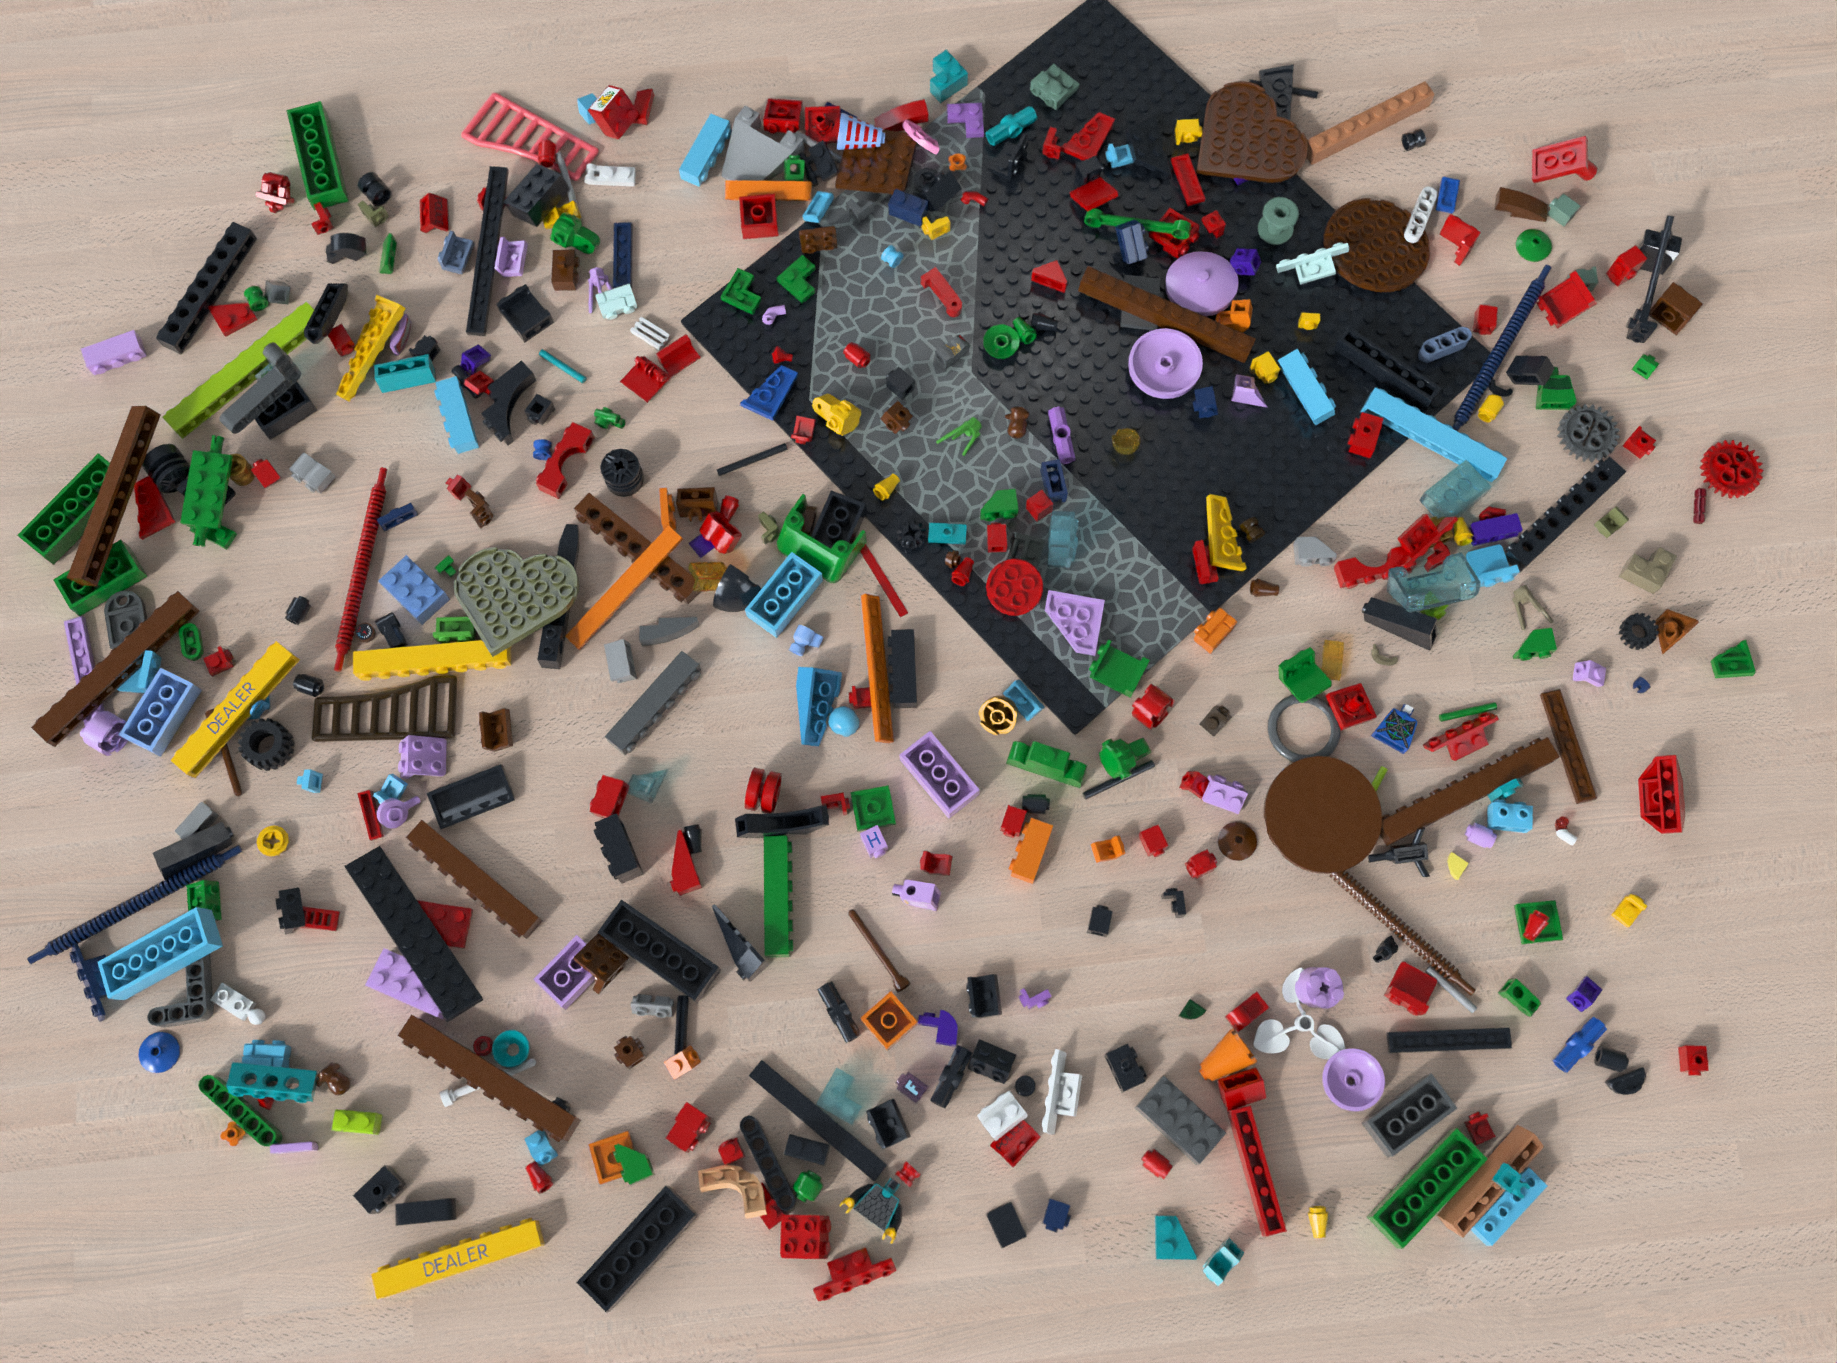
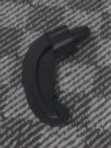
M1494 379L1491 380L1488 386L1489 390L1498 396L1507 397L1513 393L1512 389L1504 390L1496 386Z

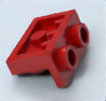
M1203 540L1195 541L1192 550L1199 584L1217 582L1216 566L1210 564L1209 546H1204Z

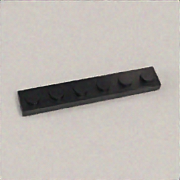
M1510 1028L1386 1033L1388 1053L1512 1048Z

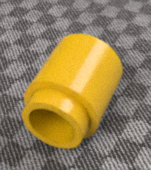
M1488 395L1478 410V417L1487 423L1494 420L1504 406L1502 398L1498 395Z

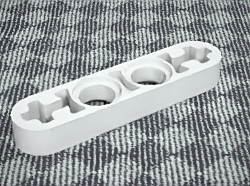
M1432 187L1423 188L1418 196L1404 232V237L1408 242H1418L1424 232L1437 198V192ZM1419 206H1424L1427 211L1421 210ZM1414 219H1420L1422 223L1419 224Z

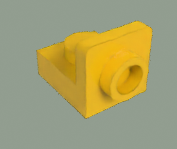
M925 216L923 217V225L921 227L924 234L929 235L930 239L933 240L950 231V220L945 216L930 223Z
M1629 894L1622 899L1611 915L1628 928L1641 911L1647 908V905L1643 903V899L1639 896Z

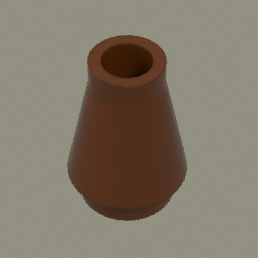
M1257 578L1251 581L1250 594L1255 597L1278 596L1279 585Z

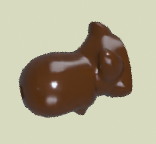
M1013 407L1011 408V414L1005 415L1006 419L1011 420L1007 432L1014 439L1022 438L1026 433V419L1029 417V412L1025 408Z
M331 1062L317 1074L316 1085L321 1087L323 1083H326L334 1095L340 1096L350 1089L351 1081L341 1071H338L340 1069L338 1063L333 1064Z

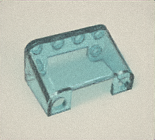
M1461 552L1447 556L1443 561L1442 570L1408 578V572L1404 567L1389 569L1387 592L1406 611L1412 613L1470 600L1479 593L1481 582Z

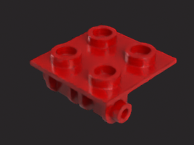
M637 356L634 360L636 364L622 378L620 383L648 403L671 376L645 356Z

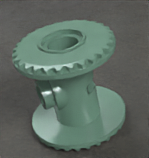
M1284 197L1273 198L1265 204L1263 217L1258 224V233L1264 241L1273 245H1279L1291 238L1293 226L1299 217L1296 204Z

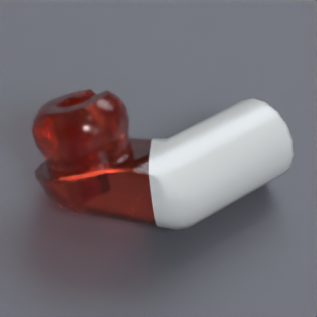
M1562 816L1555 821L1556 834L1572 846L1576 842L1577 837L1568 832L1567 825L1569 820Z

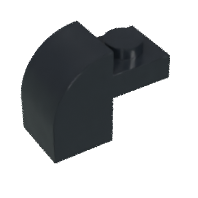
M352 233L334 234L330 236L331 243L326 246L325 251L327 262L331 264L336 263L343 257L357 261L367 254L366 238Z

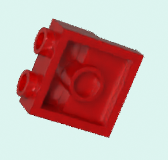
M768 98L763 119L764 131H768L771 134L776 132L787 133L788 130L796 133L797 130L799 131L803 107L802 101Z
M1169 208L1159 221L1174 223L1176 220H1185L1189 222L1192 226L1189 238L1177 239L1172 234L1155 231L1149 232V238L1163 245L1164 251L1178 259L1180 255L1184 256L1187 254L1191 242L1195 243L1200 236L1199 225Z

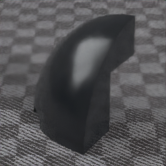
M730 564L716 589L713 607L726 612L744 611L759 593L761 587L751 582L749 576Z

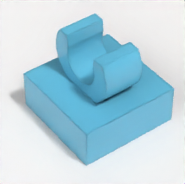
M311 769L304 770L303 776L297 777V785H302L301 789L320 793L323 774Z

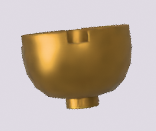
M996 695L990 697L980 708V723L986 731L994 735L1009 733L1015 727L1018 720V708L1006 696Z

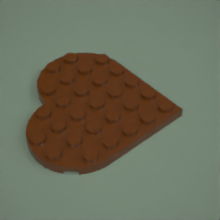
M1231 82L1225 84L1217 92L1215 91L1208 100L1196 174L1270 183L1285 181L1296 175L1303 167L1308 153L1307 139L1294 122L1277 116L1275 102L1265 92L1264 88L1251 82Z

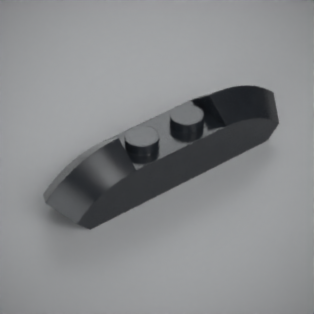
M327 284L304 329V337L311 343H320L332 331L345 305L348 284Z

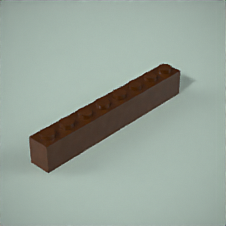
M423 820L406 836L410 841L408 845L416 852L421 850L425 853L423 856L425 860L430 864H433V862L438 864L437 870L445 876L451 875L454 878L452 882L460 889L464 886L468 890L466 894L474 901L477 899L482 901L481 907L488 913L495 912L498 915L496 919L504 926L508 923L512 927L510 931L518 938L523 936L527 939L543 921Z

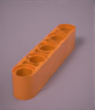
M725 181V199L739 200L741 196L775 194L776 201H812V182Z

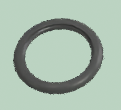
M1290 695L1277 703L1268 719V735L1273 747L1280 755L1289 761L1296 762L1303 758L1314 756L1328 757L1333 753L1340 739V726L1327 702L1316 696L1304 702L1321 709L1326 714L1331 726V735L1326 746L1319 752L1309 755L1297 754L1286 748L1277 732V723L1282 712L1289 706L1300 702L1294 695Z

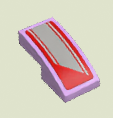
M404 314L402 319L399 320L398 331H394L391 335L390 348L394 355L401 353L410 335L412 322L407 314Z

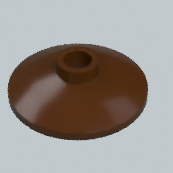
M1232 822L1221 829L1218 835V846L1225 857L1234 861H1242L1249 858L1255 852L1257 837L1253 829L1247 824ZM1240 837L1242 839V842L1237 843L1235 841V838Z

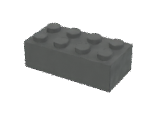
M1431 1073L1422 1077L1364 1120L1362 1124L1386 1157H1393L1455 1111L1457 1106Z
M1162 1076L1134 1107L1196 1165H1199L1226 1134L1218 1124L1165 1076Z

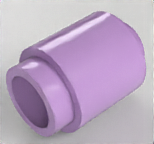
M1478 823L1469 824L1465 831L1467 841L1483 848H1491L1497 837L1493 830Z

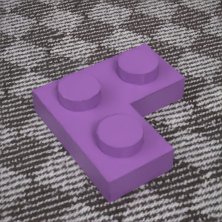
M982 103L947 104L948 123H965L966 138L984 137Z

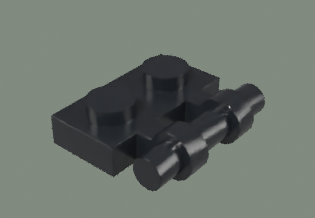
M821 141L809 148L808 150L811 154L809 157H806L805 152L798 154L800 159L804 160V169L807 173L806 178L809 182H812L813 187L819 185L817 178L820 176L825 182L839 173L825 141ZM815 163L817 170L813 171L810 164Z

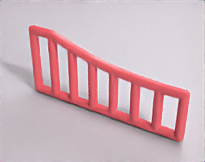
M496 92L490 95L461 133L462 138L477 146L513 153L539 163L537 155L539 143L548 139L554 132L561 136L555 143L557 146L556 153L559 152L567 140L575 144L564 159L566 167L569 166L581 148L590 152L575 173L568 170L570 179L574 181L579 180L586 170V165L590 164L599 153L598 148ZM495 101L503 104L502 108L478 138L471 135V132ZM509 109L518 112L496 142L485 141ZM524 116L532 120L513 146L504 144ZM538 124L546 128L530 151L521 149ZM554 163L551 169L561 173L559 165Z

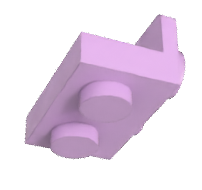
M500 237L494 265L495 269L503 277L523 275L528 247L525 240L509 242L505 237Z
M1218 774L1215 776L1208 775L1207 778L1210 782L1202 800L1239 814L1248 795L1244 785L1237 781H1226L1225 777Z

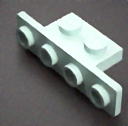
M1337 243L1332 248H1321L1313 254H1301L1293 260H1282L1276 265L1277 272L1280 273L1295 268L1300 285L1334 275L1336 271L1332 257L1349 252L1348 243Z

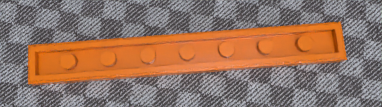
M668 525L565 637L580 650L678 546L683 538Z
M863 594L861 595L874 738L875 742L892 743L894 738L880 597Z

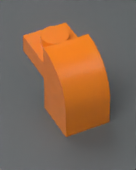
M1232 300L1231 311L1218 313L1215 321L1239 332H1245L1251 323L1253 311L1251 300Z

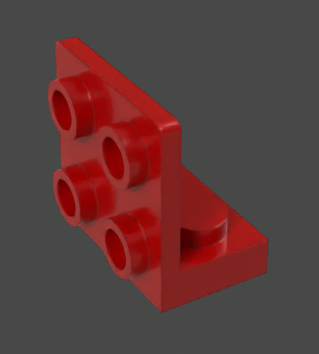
M1450 214L1439 235L1459 247L1455 252L1457 257L1454 263L1460 266L1471 252L1481 232L1474 226H1470L1462 221L1459 217Z

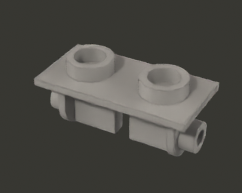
M637 994V996H633V1001L631 1002L632 1014L639 1016L654 1015L659 1018L672 1017L671 1007L674 1005V999L656 996L655 1002H652V995Z

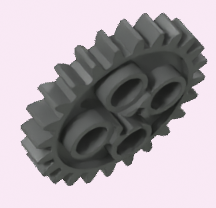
M1586 404L1582 408L1579 405L1575 409L1571 408L1568 413L1564 414L1559 422L1560 426L1557 428L1560 431L1557 437L1563 438L1559 443L1566 445L1563 450L1569 449V456L1576 454V460L1581 456L1583 462L1588 458L1590 462H1593L1595 458L1598 461L1603 457L1606 458L1609 453L1611 454L1615 450L1614 448L1618 445L1617 440L1620 438L1619 435H1616L1620 429L1614 428L1618 423L1611 422L1614 416L1607 417L1608 411L1602 413L1601 407L1595 410L1594 404L1590 408ZM1593 420H1594V421H1595L1594 426L1592 427V429L1590 430V432H1589V434H1588V431H1589L1588 429L1590 428V426L1592 425V422H1593ZM1588 434L1589 437L1585 441L1584 446H1582V442Z

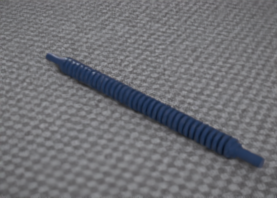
M1545 265L1539 277L1530 283L1454 415L1452 427L1457 432L1470 419L1520 329L1545 288L1544 281L1552 269L1550 265Z
M238 845L223 854L218 853L216 855L214 853L212 857L209 856L207 859L199 861L197 864L188 867V869H184L183 872L180 871L178 874L169 877V879H165L164 882L162 881L154 885V887H150L145 892H141L135 895V897L111 908V910L109 909L101 915L88 920L87 923L85 922L77 926V928L75 927L67 933L49 941L44 949L27 957L28 962L33 964L48 955L56 956L64 952V950L66 951L73 947L74 944L83 942L89 937L98 934V932L122 921V919H126L132 914L141 911L146 906L148 907L156 903V901L165 898V896H169L170 893L172 894L180 890V888L182 889L189 885V883L191 884L199 880V878L201 879L208 875V873H212L213 870L216 871L218 868L223 867L226 860L243 852L241 847Z

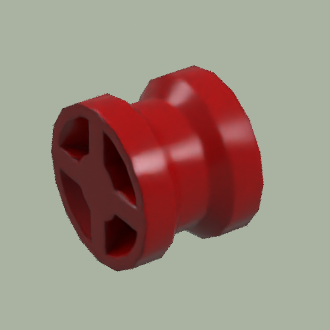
M907 1161L903 1164V1168L895 1173L909 1187L913 1185L915 1178L921 1176Z

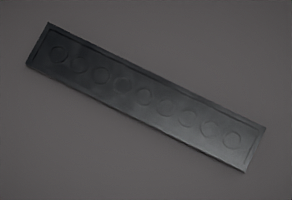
M380 846L344 866L446 1022L451 1021L483 1001V997Z

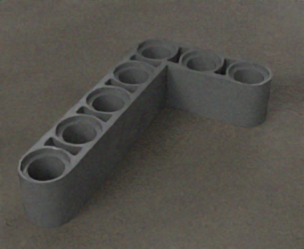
M275 342L269 343L263 350V355L273 368L227 408L219 418L220 422L233 434L241 432L301 377V371L293 360Z
M210 954L185 967L187 1002L151 1009L147 1015V1020L151 1025L166 1028L202 1022L212 1017L214 1010L213 1001L210 1000L213 996ZM201 966V973L196 976V970ZM202 986V993L197 995L198 988ZM203 1006V1013L198 1015L199 1008ZM183 1010V1016L178 1019L179 1011ZM163 1013V1019L158 1022L159 1014Z

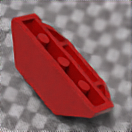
M1677 755L1656 756L1638 779L1641 818L1661 834L1683 833L1686 816L1683 778Z

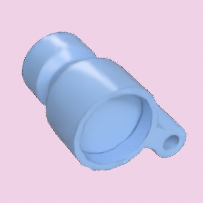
M798 625L793 636L795 642L791 644L789 651L803 656L806 645L819 648L824 637L803 625Z

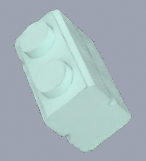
M630 284L595 295L603 319L611 320L616 318L617 314L623 312L630 314L638 308Z

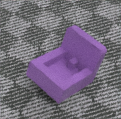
M1023 988L1020 990L1021 995L1018 996L1023 1007L1027 1006L1029 1010L1036 1006L1042 1008L1049 1004L1048 999L1051 998L1048 989L1029 998Z

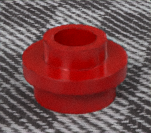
M488 1036L478 1037L473 1043L474 1052L479 1056L489 1055L492 1052L493 1040ZM486 1042L487 1048L482 1050L481 1044Z

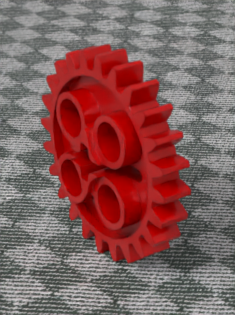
M1724 440L1722 443L1717 442L1714 446L1712 445L1703 454L1704 457L1700 461L1703 464L1699 468L1705 471L1700 475L1706 476L1703 482H1709L1708 488L1714 487L1715 494L1721 491V497L1728 494L1729 499L1734 495L1738 499L1742 495L1745 497L1752 493L1760 485L1759 481L1763 478L1760 474L1764 470L1759 467L1763 463L1756 461L1760 456H1753L1755 450L1748 451L1749 445L1743 448L1741 441L1735 445L1734 440L1729 444Z

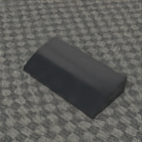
M503 764L426 793L440 829L515 801Z

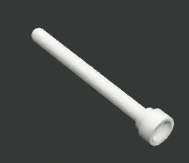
M529 1059L517 1067L507 1068L503 1071L512 1076L535 1066L536 1060ZM469 1085L456 1090L446 1089L440 1092V1097L443 1105L448 1107L454 1104L457 1098L476 1089Z

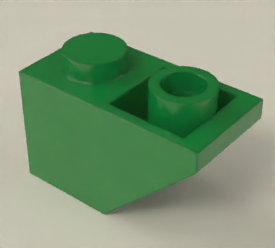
M1016 489L997 490L980 510V520L994 521L997 518L1013 519L1018 516Z
M1553 629L1533 630L1513 654V659L1527 661L1532 659V657H1539L1540 659L1551 657L1557 650Z
M620 1144L614 1145L616 1151L613 1154L616 1162H621L623 1167L621 1175L625 1183L628 1182L629 1185H634L655 1175L648 1155Z

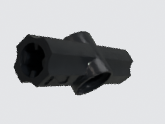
M831 981L818 988V993L827 1007L826 1010L834 1025L839 1029L845 1043L861 1036L844 999L842 1000L834 983Z
M957 1045L949 1063L945 1065L939 1077V1083L930 1099L931 1102L946 1109L954 1090H957L964 1076L963 1072L973 1054L971 1051Z

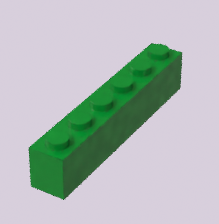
M764 836V955L766 958L790 957V952H793L794 948L793 939H790V932H793V920L789 919V912H793V900H789V892H793V881L789 880V873L793 872L792 861H789V853H792V841H789L788 836Z

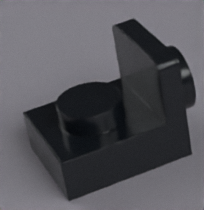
M1178 888L1166 889L1161 898L1173 899L1171 901L1172 913H1175L1176 918H1183L1186 915L1183 891H1178Z

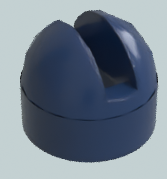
M1638 677L1633 682V689L1636 687L1639 689L1637 693H1645L1651 688L1650 684L1642 677Z

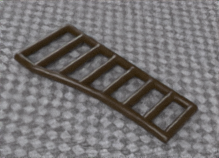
M454 675L432 676L403 687L378 693L317 697L314 700L312 740L314 742L403 740L408 735L444 739L453 738L455 736L457 677ZM438 683H449L447 731H436ZM430 685L428 731L416 732L419 689ZM411 692L409 731L397 732L399 695ZM391 697L389 732L378 733L380 700ZM372 701L370 733H359L361 702ZM353 703L351 733H339L341 704ZM333 704L331 734H320L322 705Z

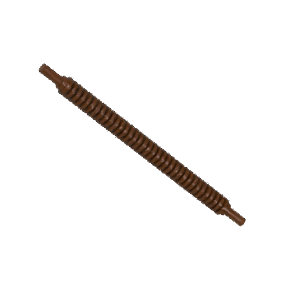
M1345 871L1329 875L1330 878L1335 876L1334 881L1339 880L1337 882L1338 885L1343 883L1341 888L1346 886V892L1351 890L1349 895L1355 894L1353 896L1354 899L1359 897L1358 903L1363 901L1362 906L1367 904L1366 910L1371 908L1370 913L1375 911L1373 916L1379 915L1377 918L1379 921L1383 918L1382 924L1387 922L1385 925L1387 928L1391 925L1390 931L1395 929L1393 932L1395 935L1399 932L1397 936L1399 939L1403 936V942L1408 940L1405 943L1407 946L1411 943V949L1416 947L1414 952L1420 951L1418 955H1423V960L1428 958L1426 960L1428 964L1432 961L1430 966H1435L1434 969L1436 971L1440 969L1438 972L1440 975L1444 972L1442 976L1444 978L1448 976L1446 979L1448 982L1457 983L1470 996L1476 991L1461 977L1462 974L1459 973L1458 968L1454 970L1455 966H1450L1451 962H1446L1447 959L1445 957L1441 960L1443 955L1439 954L1437 956L1439 952L1437 950L1434 951L1435 948L1433 946L1429 949V943L1424 945L1427 941L1425 939L1421 941V936L1416 938L1418 933L1412 934L1414 932L1413 929L1408 931L1410 926L1404 927L1406 924L1404 921L1400 924L1402 919L1396 920L1398 917L1396 914L1392 917L1394 912L1390 911L1388 913L1390 910L1388 907L1384 910L1386 905L1382 904L1380 906L1382 903L1380 900L1375 902L1378 898L1375 896L1372 899V893L1367 895L1370 891L1367 889L1364 892V886L1359 888L1362 885L1360 882L1356 885V879L1351 881L1353 879L1352 875L1348 878V872L1343 874Z

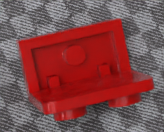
M1401 962L1384 996L1391 1003L1405 1007L1409 1013L1421 1016L1426 1014L1430 1007L1426 1004L1437 984V980L1410 964Z
M783 1215L781 1218L780 1239L781 1258L828 1259L831 1251L829 1242L831 1221L829 1216Z

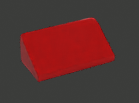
M653 89L637 91L634 107L640 115L633 123L648 124L654 99Z

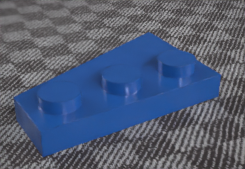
M781 365L766 379L765 383L756 388L746 400L741 401L740 406L773 421L795 383L798 372Z

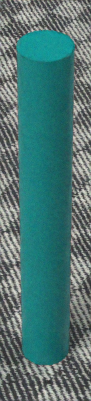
M540 350L539 356L579 382L584 383L586 381L584 375L545 350Z

